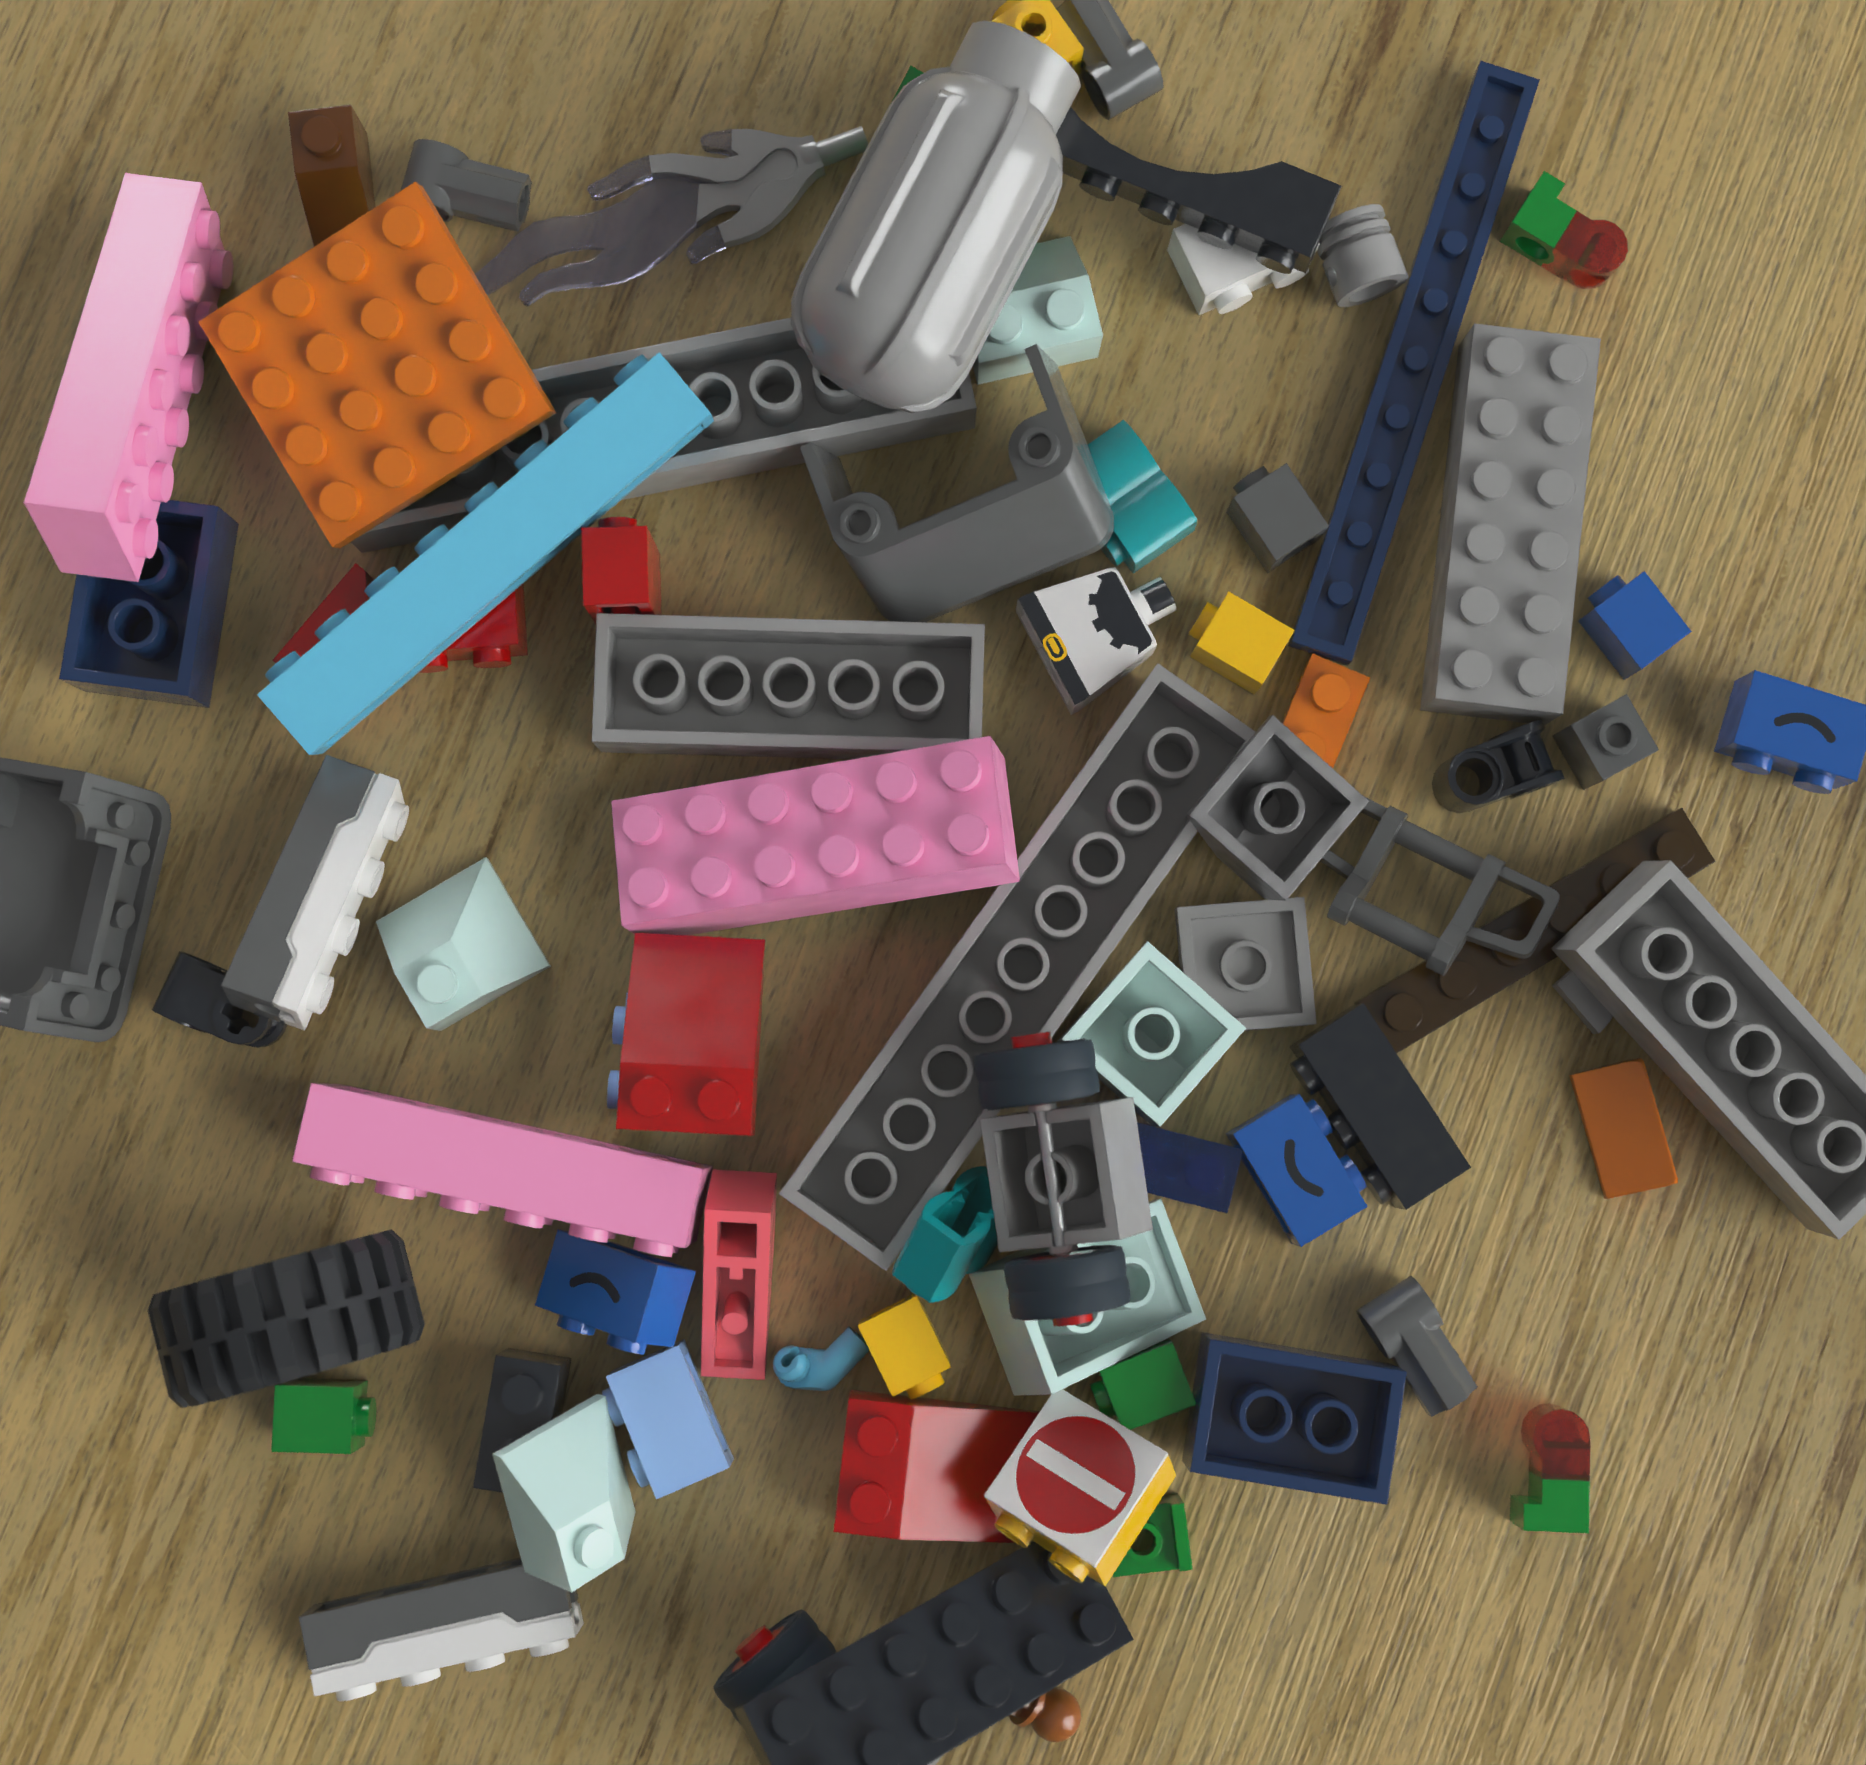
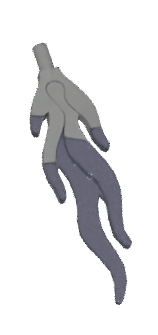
M860 126L815 143L812 135L788 137L753 129H728L714 131L701 137V146L705 152L730 156L728 158L722 159L677 153L645 156L623 165L608 176L587 187L591 199L599 201L616 196L635 185L646 184L626 200L588 214L558 216L534 222L518 233L496 257L474 274L486 294L490 295L517 278L530 267L549 257L586 249L602 250L597 257L591 260L567 264L539 273L520 291L519 298L525 306H530L551 292L621 284L643 275L662 262L700 226L717 215L728 211H739L727 221L705 231L688 247L686 254L691 264L698 263L715 252L757 239L772 230L787 216L806 190L817 179L825 175V166L865 152L868 142L864 130Z

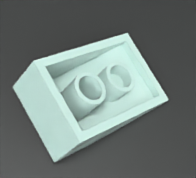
M1155 1199L1149 1202L1153 1230L1121 1240L1077 1244L1078 1247L1097 1245L1121 1246L1125 1254L1126 1276L1129 1281L1131 1294L1130 1302L1118 1308L1092 1313L1093 1321L1070 1326H1053L1052 1319L1018 1320L1012 1318L1008 1301L1009 1290L1004 1273L1005 1263L1015 1258L1048 1252L1049 1247L1020 1250L969 1274L1014 1396L1054 1394L1206 1320L1162 1199Z

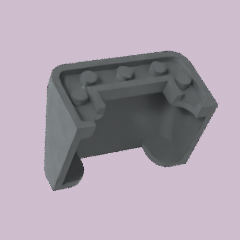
M0 757L1 1026L90 1042H105L114 1037L120 1030L127 1015L171 829L172 816L170 807L162 795L151 790L84 771Z

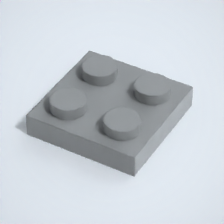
M1304 897L1288 898L1286 901L1269 899L1175 908L1180 970L1246 1027L1244 1031L1317 1024Z

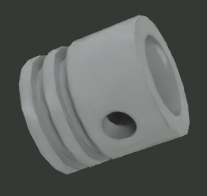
M1380 204L1360 206L1329 219L1319 241L1320 245L1317 252L1319 258L1324 260L1322 266L1339 307L1356 306L1377 299L1401 286L1409 277L1394 236L1389 233L1391 230L1390 225L1386 219H1383L1385 212Z

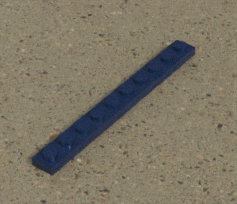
M1480 61L1475 70L1328 521L1329 527L1325 531L1294 626L1295 631L1288 644L1289 647L1310 654L1313 653L1346 666L1352 662L1540 79L1484 61Z

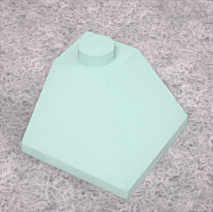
M487 857L376 921L393 971L426 1029L442 1031L551 967Z
M601 1394L592 1396L492 1454L525 1573L573 1592L625 1559L636 1511L614 1426L609 1415L606 1396Z

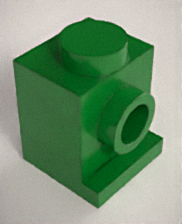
M1178 1493L1164 1495L1142 1528L1153 1533L1154 1539L1150 1548L1137 1551L1130 1547L1112 1576L1121 1577L1179 1569V1571L1193 1570L1185 1505Z

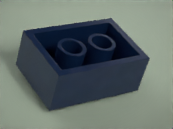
M169 500L166 503L161 502L156 518L158 526L157 548L151 559L145 558L139 582L76 575L59 679L84 692L210 708L239 524L219 506Z
M1202 1332L1192 1391L1196 1405L1191 1406L1189 1411L1182 1462L1193 1473L1387 1505L1407 1371L1391 1363Z

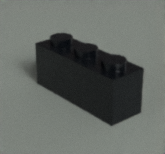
M1364 1003L1352 1005L1289 1046L1297 1058L1290 1063L1293 1073L1309 1095L1312 1096L1319 1091L1332 1111V1114L1327 1116L1333 1128V1135L1345 1150L1353 1146L1356 1148L1368 1167L1360 1173L1367 1187L1380 1204L1383 1205L1390 1200L1394 1208L1407 1210L1471 1168Z

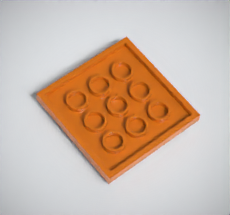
M417 182L404 188L198 321L330 545L334 548L341 549L557 413L424 187Z

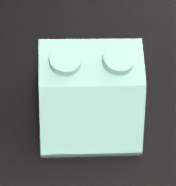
M1070 236L1035 245L973 364L977 385L1032 373L1033 370L1025 349L1035 344L1058 366L1098 358L1103 332L1089 275Z
M1147 941L1057 1042L1084 1038L1086 1040L1091 1039L1094 1045L1095 1067L1099 1080L1121 1099L1133 1097L1135 1112L1152 1127H1161L1243 1033L1246 1027Z

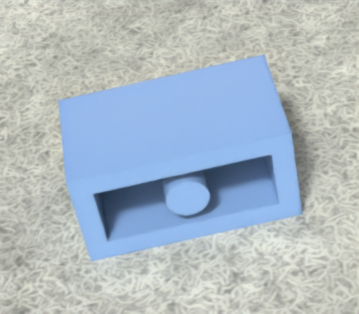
M685 1339L675 1343L674 1347H665L614 1369L606 1376L610 1387L603 1390L602 1395L606 1396L609 1415L616 1427L623 1424L626 1425L635 1447L627 1451L632 1472L641 1488L648 1485L651 1486L656 1499L726 1470L731 1466L734 1460Z

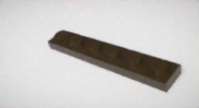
M1679 808L1549 885V887L1559 893V904L1530 957L1519 959L1466 941L1444 976L1426 968L1427 960H1424L1357 1000L1354 1004H1365L1395 1052L1398 1053L1558 957L1551 948L1642 861L1671 860L1687 879L1716 861L1683 808ZM1531 896L1482 925L1479 929L1511 940H1523L1529 934L1543 908V904L1540 900Z

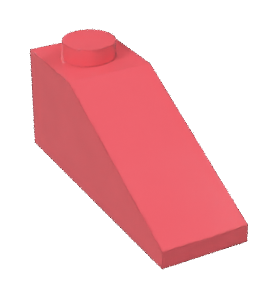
M712 1170L704 1209L701 1376L765 1380L775 1239L777 1173Z

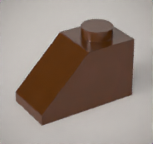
M352 105L288 112L294 172L314 247L375 208L368 135Z

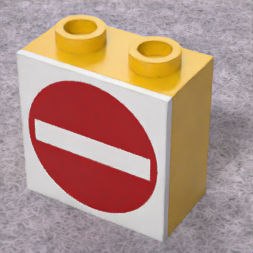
M1062 1389L1051 1394L984 1497L998 1518L994 1526L1007 1538L1024 1548H1027L1033 1540L1052 1553L1048 1559L1049 1562L1069 1578L1082 1583L1086 1576H1089L1101 1585L1106 1586L1173 1482L1176 1473L1168 1452Z

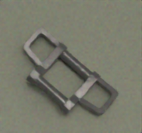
M1367 797L1365 798L1369 802L1361 812L1379 821V824L1356 866L1353 867L1330 850L1320 860V862L1346 879L1329 908L1327 918L1343 926H1346L1350 921L1427 960L1426 968L1442 976L1447 973L1466 941L1519 959L1530 957L1552 919L1560 900L1559 893L1555 889L1506 867L1507 862L1490 854L1484 859L1407 821V813L1393 806L1386 808ZM1395 843L1472 881L1455 915L1440 938L1364 900ZM1498 881L1537 898L1543 904V908L1529 934L1523 940H1511L1474 927Z

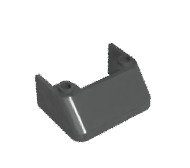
M1037 344L1026 348L1025 352L1047 410L1022 421L1010 437L1008 453L1017 477L1012 482L900 529L893 509L883 498L870 492H852L840 458L812 442L800 447L834 541L877 610L887 620L894 622H928L1090 555L1104 547L1111 538L1114 529L1113 511L1058 365Z

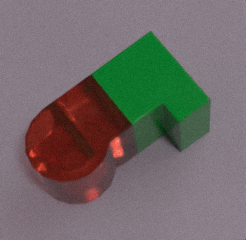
M1544 171L1499 242L1574 286L1582 289H1595L1604 285L1626 258L1628 242L1623 230L1615 223L1607 220H1591L1559 200L1557 197L1565 183Z
M1551 1403L1538 1405L1527 1413L1522 1422V1441L1530 1452L1528 1496L1510 1495V1522L1523 1531L1589 1534V1429L1581 1417L1562 1406Z

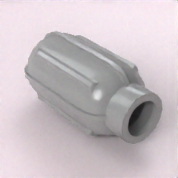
M986 20L974 22L949 67L930 69L904 85L887 108L798 278L791 299V325L798 344L804 349L814 368L839 387L870 403L885 408L914 413L934 409L951 398L968 376L1054 211L1062 187L1063 155L1056 133L1070 109L1081 84L1078 74L1070 64L1048 45L1026 32L1006 24Z

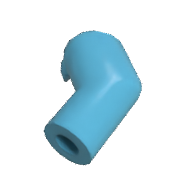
M848 1326L826 1350L793 1345L783 1347L774 1356L773 1370L780 1382L789 1388L828 1391L833 1389L870 1350L865 1340Z

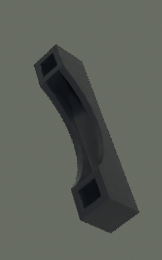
M1072 107L1068 110L1056 133L1063 155V174L1080 180V188L1088 194L1105 201H1114L1116 195L1138 204V211L1152 221L1164 225H1173L1174 221L1177 220L1198 229L1197 236L1203 241L1227 250L1232 249L1234 244L1257 253L1256 260L1260 264L1284 274H1290L1293 268L1306 273L1342 187L1339 184L1283 161L1253 170L1218 174L1173 170L1143 161L1109 143L1082 121Z

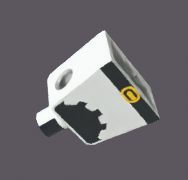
M1116 567L1107 568L1026 594L1018 598L1016 606L1017 615L1071 715L1080 711L1147 660L1157 647L1156 640L1148 625L1177 610L1173 596L1161 577L1130 592Z

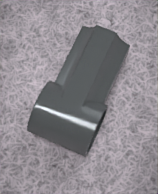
M1065 0L1056 8L1084 48L1081 63L1083 69L1082 78L1090 99L1104 119L1110 120L1162 91L1164 88L1162 74L1152 52L1142 40H1132L1109 0Z
M429 139L414 141L401 190L414 182L423 186L444 222L451 221L453 216L519 232L521 225L525 223L530 206L532 181L528 174L469 160L463 152L445 143Z
M1409 1276L1356 1311L1366 1331L1382 1354L1388 1360L1392 1358L1397 1367L1407 1371L1406 1382L1429 1416L1433 1417L1438 1413L1452 1409L1466 1400L1472 1391L1478 1388L1458 1353L1441 1330L1440 1326L1443 1325V1320L1439 1312L1414 1277Z

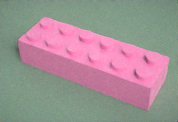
M125 173L24 500V504L60 572L139 582L145 558L151 559L155 554L158 543L156 518L161 502H168L173 491L174 473L172 462L176 447H184L188 438L189 416L187 408L191 394H198L200 392L204 379L202 355L206 341H209L198 321L218 309L217 302L221 289L229 288L233 276L232 254L230 251L224 250L220 238L219 215L216 211L211 210L201 182Z
M991 736L611 801L621 925L633 934L693 935L1020 882L1005 758Z
M311 1083L292 1162L312 1166L310 1178L339 1185H349L350 1182L363 1184L365 1178L377 1180L374 1192L383 1195L414 1200V1196L427 1197V1192L441 1194L439 1206L443 1208L478 1214L479 1210L489 1211L490 1206L506 1209L503 1220L507 1222L543 1228V1224L552 1225L553 1219L570 1223L568 1234L571 1236L607 1243L608 1239H615L616 1233L635 1237L633 1245L635 1250L672 1257L673 1253H678L679 1247L686 1248L697 1241L713 1166L343 1084Z

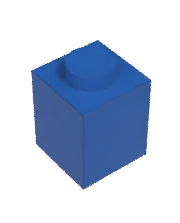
M1645 571L1628 584L1617 575L1588 597V600L1595 608L1578 620L1624 680L1642 670L1692 632Z

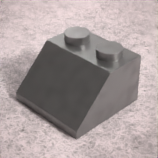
M1270 715L1186 816L1217 858L1261 897L1270 900L1286 901L1369 801L1274 715Z

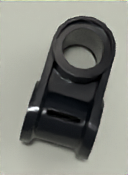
M1534 721L1499 734L1485 743L1463 750L1440 764L1432 780L1433 794L1438 803L1448 811L1456 813L1470 812L1508 797L1514 799L1564 780L1562 770L1554 769L1541 737V733L1545 729L1543 721ZM1459 766L1469 767L1478 776L1480 787L1476 796L1464 793L1457 785L1455 776Z
M179 951L152 1008L154 1012L189 1028L209 1033L229 1043L261 1048L270 1046L281 1038L287 1027L284 1021L278 1022L255 1014L259 1016L258 1024L255 1028L249 1027V1023L241 1018L244 1009L230 1004L221 986L228 970Z

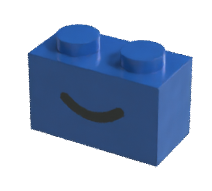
M1754 670L1734 681L1714 752L1733 757L1732 766L1742 771L1769 775L1771 770L1793 776L1792 784L1800 789L1814 793L1830 794L1832 789H1837L1858 780L1866 752V705Z
M1290 1094L1225 1134L1291 1244L1302 1247L1367 1208L1368 1206L1359 1193L1367 1188V1185L1352 1159L1347 1154L1338 1158L1328 1142L1326 1136L1333 1132V1128L1318 1103L1314 1099L1305 1103L1300 1094Z
M557 1230L535 1306L559 1314L556 1325L561 1328L591 1336L595 1334L596 1329L609 1333L606 1344L626 1352L644 1355L647 1345L674 1347L696 1271L609 1240L607 1243L571 1236L568 1234L569 1231Z

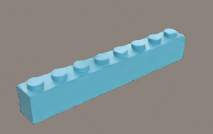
M660 352L649 361L642 354L629 362L613 379L619 386L600 403L594 397H591L576 407L563 421L568 430L551 445H548L542 439L528 448L513 464L519 472L499 488L494 482H491L480 489L464 505L469 514L450 531L444 524L432 530L414 548L419 557L403 571L399 572L395 567H391L383 572L366 587L364 592L370 599L351 615L346 609L335 613L315 631L314 634L320 641L302 657L296 651H293L267 671L265 677L270 681V684L257 695L309 755H318L326 752L580 536L581 528L593 525L714 422L710 411Z

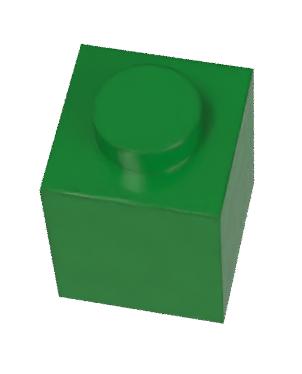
M1169 1338L1099 1371L1098 1374L1101 1380L1089 1384L1099 1411L1110 1418L1115 1417L1119 1424L1129 1430L1196 1405L1173 1342Z
M298 1378L276 1384L274 1389L271 1452L352 1454L365 1446V1437L373 1436L377 1414L375 1398L367 1397L368 1380Z

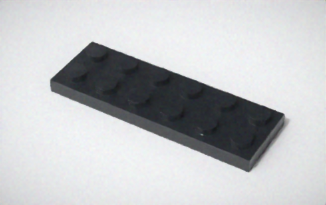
M1032 1541L1027 1548L1021 1547L734 1711L761 1765H928L1134 1639L1106 1586L1101 1585L1089 1576H1086L1082 1583L1069 1578L1049 1562L1048 1559L1052 1553Z

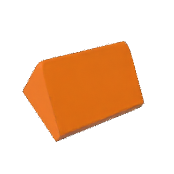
M1628 1059L1569 1075L1604 1199L1677 1184L1678 1177L1643 1059Z

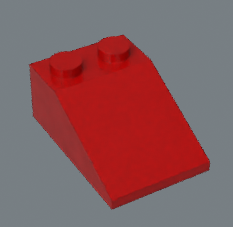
M635 933L620 1058L616 1129L742 1136L755 1135L765 939Z
M851 1390L848 1399L833 1532L898 1540L1015 1543L994 1526L998 1518L984 1495L1040 1411L921 1397L910 1400L909 1396L895 1395L892 1397L891 1394Z

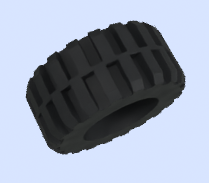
M393 1230L344 1241L153 1294L148 1308L168 1396L180 1408L201 1405L259 1390L409 1345L420 1340L425 1325L404 1240Z

